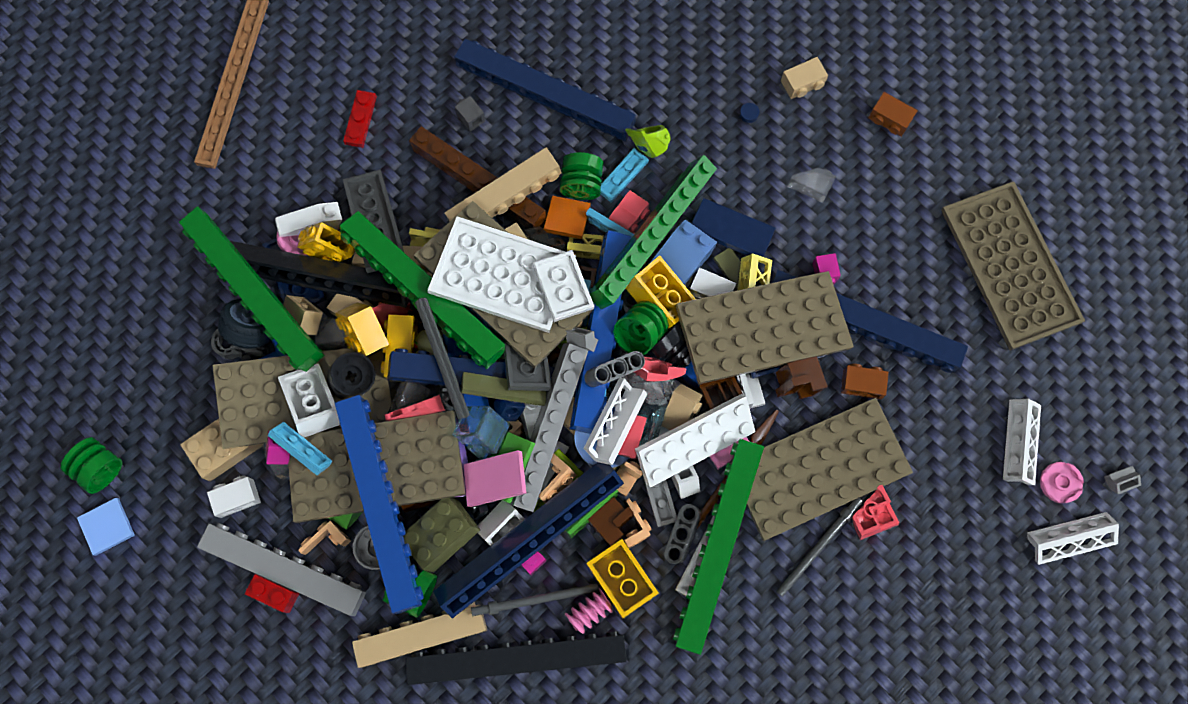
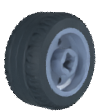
M242 299L226 303L221 309L218 321V331L224 340L236 347L245 349L262 347L271 340L265 334L264 330L266 328L263 324L259 325L252 318L254 313L251 310L245 309L240 303Z

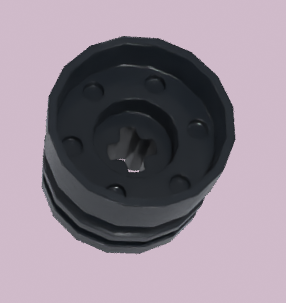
M679 320L667 330V333L650 351L658 359L667 354L668 357L665 362L673 363L672 366L685 368L692 361Z
M350 352L341 355L328 370L327 384L333 395L343 400L357 395L363 396L374 384L376 376L374 365L369 358L360 353ZM347 373L349 376H354L352 383L350 380H345Z

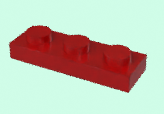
M357 90L343 140L345 145L364 148L377 98L376 93Z

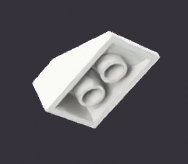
M319 363L315 364L307 372L300 369L278 377L297 432L303 438L340 425L334 399Z

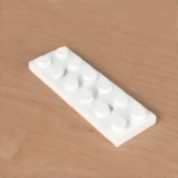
M740 394L635 448L646 485L652 487L732 445L739 439L754 433L755 428L745 395Z

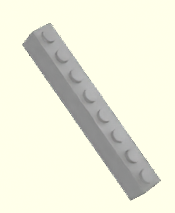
M563 343L551 377V388L546 392L545 406H541L530 441L534 442L535 446L524 470L526 494L514 496L511 502L513 506L534 512L589 351L587 349L570 343Z
M217 523L216 526L208 524L197 548L347 615L356 616L366 595V592L361 590V585L352 581L350 584L342 582L343 577L334 573L328 576L323 573V568L313 564L311 568L303 565L305 560L295 556L292 559L285 557L286 552L275 547L273 551L266 548V543L257 539L251 542L247 540L248 535L239 531L233 534L228 531L230 527L221 523Z

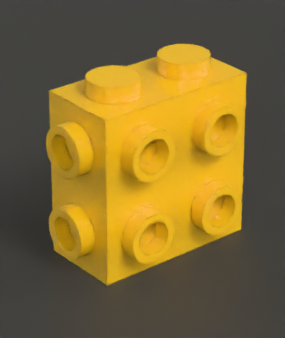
M322 222L303 229L298 236L299 243L297 248L303 250V253L308 256L341 262L351 258L355 252L352 245H347L340 237V231Z

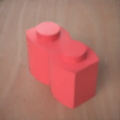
M630 190L608 219L634 234L639 226L637 223L641 219L645 220L650 212L649 203Z

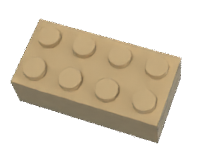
M217 419L180 445L201 478L211 482L266 443L223 449L219 419Z

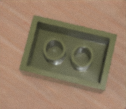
M451 497L441 499L406 531V535H403L405 544H409L411 554L422 570L434 573L480 531V528L458 499Z

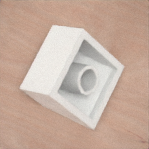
M502 500L477 525L480 528L478 534L491 546L525 520V518L512 505Z

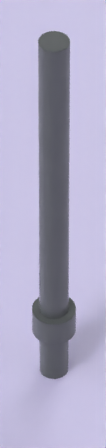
M859 497L839 513L840 517L777 589V594L783 597L846 522H850L854 515L853 513L863 503Z
M591 584L498 603L497 601H491L487 603L488 605L472 607L471 614L472 616L488 613L489 615L499 614V611L586 595L593 592L596 593L599 592L598 584Z

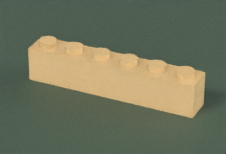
M546 147L446 211L445 215L451 221L472 201L491 218L497 214L501 215L514 203L522 202L528 194L539 191L542 185L555 181L561 174L560 167Z
M473 602L453 619L445 611H442V616L434 618V615L431 614L421 617V622L415 624L411 620L400 623V628L392 630V627L380 629L379 634L371 636V633L357 636L358 640L353 641L352 644L358 668L487 631L484 615L472 616L471 614L472 607L481 605H475V602Z

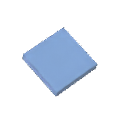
M114 498L77 517L92 555L95 556L135 536L119 498Z

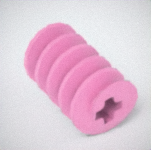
M600 588L601 595L595 592L592 593L594 600L588 597L585 598L586 606L579 602V611L572 607V616L565 613L575 630L582 634L585 633L584 625L590 629L592 628L591 620L597 624L599 623L598 615L606 618L605 610L610 613L613 612L611 603Z

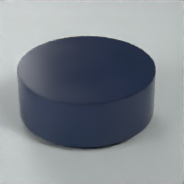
M745 103L741 107L740 118L746 123L755 122L760 113L758 106L754 103Z

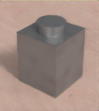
M471 96L460 100L455 106L457 116L470 132L486 121L484 112Z

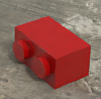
M257 574L254 575L245 592V595L283 613H290L300 594Z

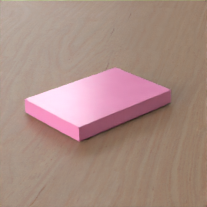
M517 450L464 464L466 500L469 507L526 494L522 451Z

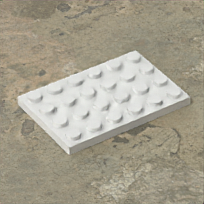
M457 216L429 285L428 293L549 333L553 324V318L532 264L565 251Z

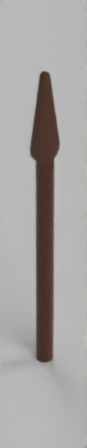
M774 410L752 433L750 442L759 445L764 442L779 410ZM727 475L723 478L721 483H726ZM721 483L700 510L701 519L698 528L721 497L718 495Z

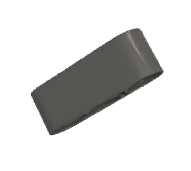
M633 351L586 371L585 382L590 387H598L643 368L645 364L644 356L638 351Z
M686 504L682 506L664 552L665 559L671 564L683 563L688 555L701 519V511L694 505ZM692 508L695 511V517L692 520H688L686 512ZM683 528L688 532L685 540H681L678 536L679 531ZM675 548L680 551L678 560H673L671 557V552Z

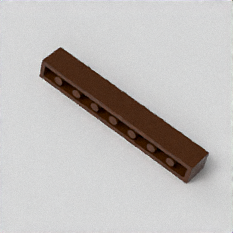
M422 126L409 140L414 152L474 193L498 179ZM527 197L522 202L514 203L508 207V210L505 212L534 234L547 218L545 209Z

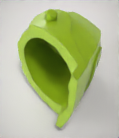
M663 125L644 127L637 130L625 129L638 150L650 158L658 157L668 149L670 134Z

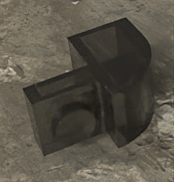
M540 226L522 230L528 240L561 251H567V243L560 237L548 239V233Z

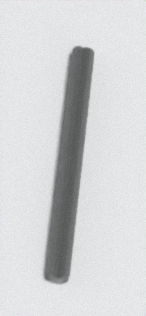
M420 298L416 300L415 304L457 418L459 420L467 418L469 411L427 298Z

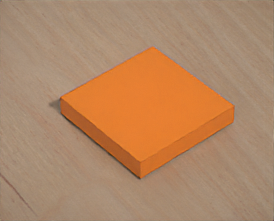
M552 196L544 225V232L582 239L588 219L586 212L591 207V203Z

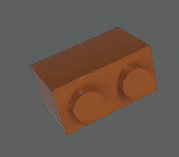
M883 92L868 118L875 124L887 128L891 133L902 137L918 110Z
M860 364L847 365L843 370L841 393L881 400L887 393L888 371H882L880 367L863 368Z

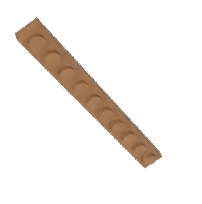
M247 0L194 161L198 166L216 169L269 0Z

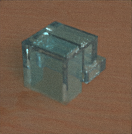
M467 406L469 416L459 420L452 436L457 438L462 444H468L467 449L479 459H486L488 453H497L510 424L490 406Z

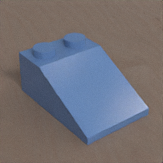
M685 219L672 233L652 261L660 255L685 285L710 257L717 241Z

